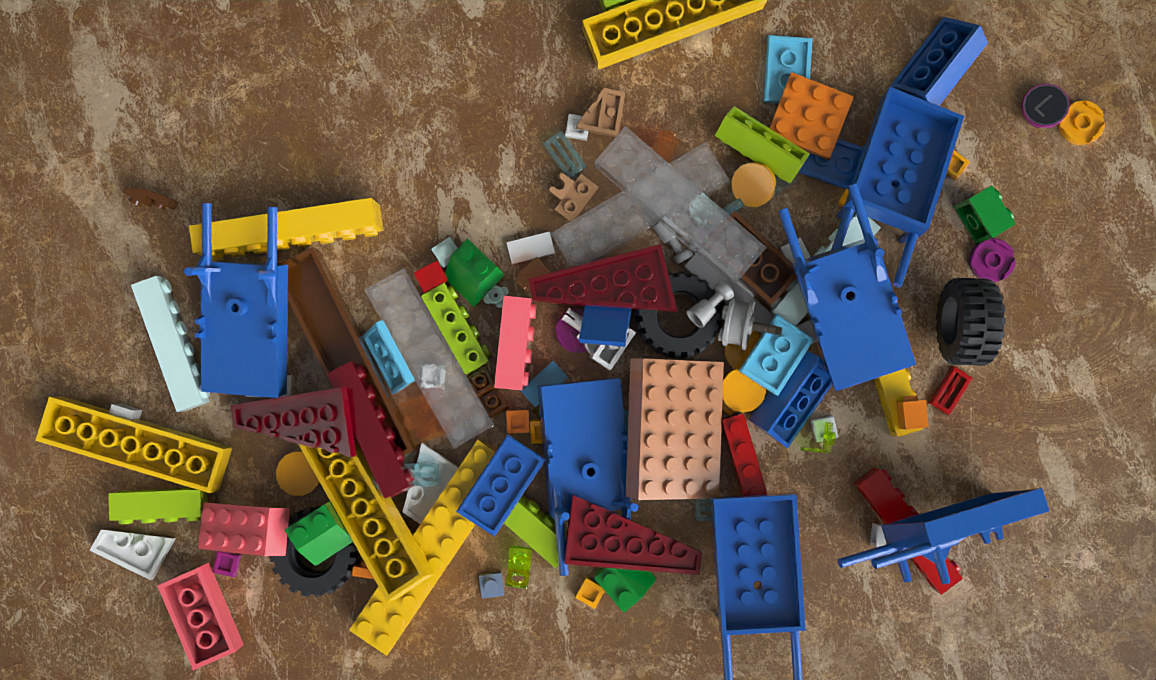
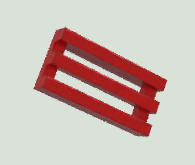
M951 366L928 404L950 416L973 377L957 367ZM955 373H957V375L955 376L954 380H953L952 383L950 384L949 388H948L947 391L945 392L944 396L942 397V399H941L940 402L938 403V400H939L940 397L942 396L943 392H944L945 389L947 388V386H948V384L950 383V381L952 380L953 376L955 375ZM962 377L965 378L947 408L944 407Z

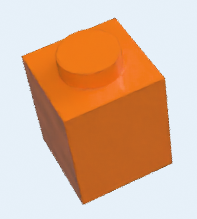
M918 395L903 396L904 401H896L900 429L929 427L926 400L918 399Z

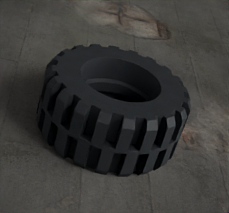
M680 271L668 273L674 295L687 296L697 304L703 299L709 300L715 294L714 289L709 287V283L705 279H699L698 275L693 273L686 274ZM720 301L714 307L716 310L714 315L703 328L696 326L686 336H671L663 331L657 320L658 310L635 309V324L637 325L638 334L642 337L644 343L657 354L669 358L691 357L701 353L714 342L715 336L721 329L720 322L723 320L720 309L722 304Z
M953 278L943 287L944 290L941 291L940 301H938L936 338L937 343H939V351L942 353L941 356L951 365H988L999 354L998 350L1001 349V341L1004 338L1006 318H1004L1005 305H1003V295L1000 293V288L990 279Z
M321 506L308 507L292 514L289 517L288 527ZM288 535L285 556H269L270 562H274L276 566L272 568L274 575L279 573L281 576L279 582L283 586L286 583L289 584V591L293 593L301 591V596L306 597L311 594L314 597H319L325 593L330 594L352 577L353 566L361 561L359 558L360 553L354 542L336 552L335 562L330 568L324 571L310 569L301 561L298 551Z

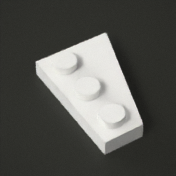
M424 443L421 444L419 457L414 469V487L408 490L403 508V513L419 524L422 523L459 468Z
M101 530L90 551L149 580H153L176 538Z

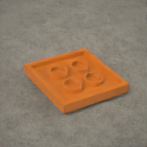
M791 72L769 128L806 152L829 160L854 96Z

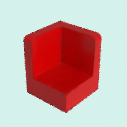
M438 260L414 272L424 293L431 291L448 280Z

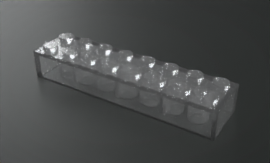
M626 126L595 160V167L730 284H735L767 248Z
M707 142L553 231L551 237L570 268L597 261L652 229L668 217L674 216L686 209L687 206L725 186L729 179Z
M405 268L364 289L379 318L384 321L412 376L453 448L456 449L494 427Z

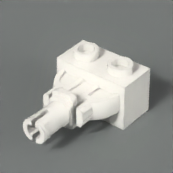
M568 308L566 314L574 318V320L567 315H564L561 320L580 332L583 317L571 310V308ZM628 328L625 347L583 344L591 354L589 358L607 370H611L636 332Z

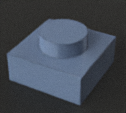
M502 571L479 575L482 599L504 596Z

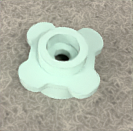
M495 285L484 296V302L486 304L492 303L498 308H502L503 298L509 293L508 288Z

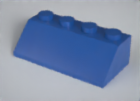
M943 17L893 81L891 87L940 106L988 44L981 26Z
M806 351L780 394L775 396L767 391L763 402L753 411L749 421L788 449L832 386L825 362L819 356Z

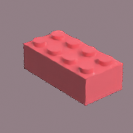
M504 296L494 388L524 390V386H529L530 372H526L527 363L531 364L532 350L528 349L529 341L534 339V327H531V319L536 318L537 306L533 304L531 298Z
M203 503L198 549L258 556H285L287 534L284 530L288 528L290 509L227 503Z
M209 562L157 585L193 670L230 655L244 645Z

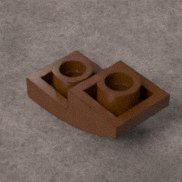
M125 188L123 190V193L130 196L128 200L140 207L142 204L150 207L153 204L163 210L166 207L175 210L178 202L153 191L138 188Z
M486 367L466 377L489 419L509 408L500 390L494 388L495 382Z

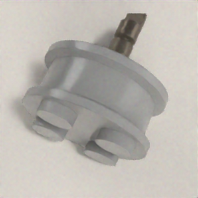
M733 297L724 306L722 319L726 321H724L723 327L720 329L718 341H721L723 346H727L730 343L740 345L743 350H746L752 330L781 336L782 327L754 322L755 301L751 300L750 303L736 301V297Z

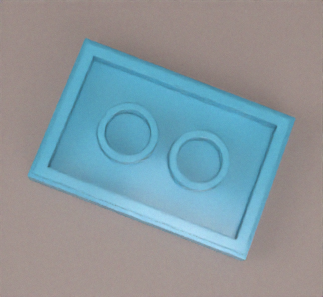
M768 35L763 103H779L791 72L810 79L813 38Z
M775 314L769 324L782 327L781 336L767 332L762 333L739 369V372L775 396H778L814 338L778 314Z
M384 321L376 322L362 335V338L392 394H395L407 387L415 379Z

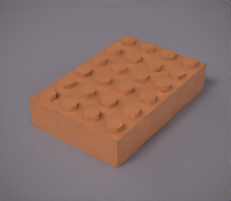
M631 358L626 497L637 500L711 499V497H719L724 362Z

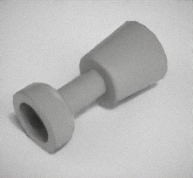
M672 216L653 227L664 243H670L676 253L673 257L676 265L693 256L691 250H684L676 238L679 236V232Z
M720 281L714 287L715 294L709 300L703 299L687 311L689 319L696 326L703 328L716 311L714 307L721 300L729 301L734 297L732 289L726 283Z

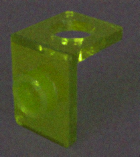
M825 422L823 449L801 447L800 450L831 453V447L834 446L836 434L833 432V423Z
M510 546L505 583L507 587L528 588L532 548ZM519 575L522 576L524 580L521 582H515L511 578L513 576Z

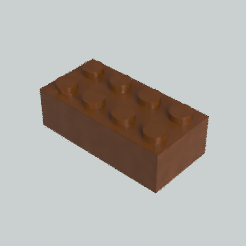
M735 210L701 246L705 252L766 307L772 305L796 279L792 266L793 263Z

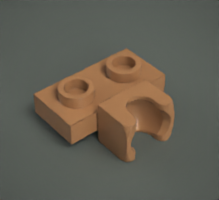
M560 173L557 178L562 182V189L558 190L555 187H550L547 191L560 200L554 210L570 223H573L598 189V186L582 174L573 181L564 173Z

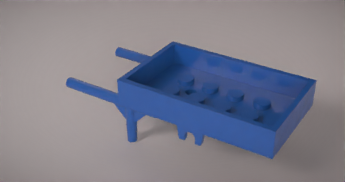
M889 87L881 97L867 141L861 149L862 154L857 161L858 167L852 184L857 183L869 218L905 231L898 239L900 243L906 242L893 281V286L901 288L917 238L929 230L964 116ZM848 193L844 206L837 213V218L841 219L831 250L842 247L851 218L855 212L850 193Z
M857 183L850 184L847 187L864 239L804 259L787 207L778 210L795 261L792 266L832 386L836 391L916 365L901 318L902 311L897 304L898 299L893 292L882 258L884 250L879 247L877 239L874 238ZM852 291V297L846 298V293Z
M202 203V256L197 266L187 267L184 270L185 275H197L201 281V316L195 319V324L200 325V330L195 333V338H201V392L271 398L287 394L288 265L277 264V207H268L267 262L254 263L212 260V204Z
M620 378L537 386L543 454L546 459L544 466L549 515L555 518L560 576L569 575L568 564H564L566 545L564 520L569 519L572 494L610 511L622 510V516L630 520L631 511L635 512L638 510V505L631 498L626 497L628 435L625 432ZM592 467V473L587 475V469Z
M1042 488L994 492L881 525L886 545L839 558L838 565L840 568L872 559V566L877 569L898 563L905 583L912 581L907 559L922 555L935 563L941 583L948 584L950 583V578L945 560L951 546L958 545L961 540L977 533L980 534L984 544L991 543V532L995 534L996 540L1004 539L1003 525L1049 512L1048 504Z
M794 493L711 497L714 542L713 558L718 607L716 617L721 633L724 680H733L730 635L790 632L793 680H803L799 631H806L797 495ZM760 581L759 587L754 588V582Z

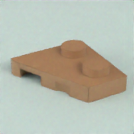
M603 88L576 124L575 129L615 138L618 137L625 92Z

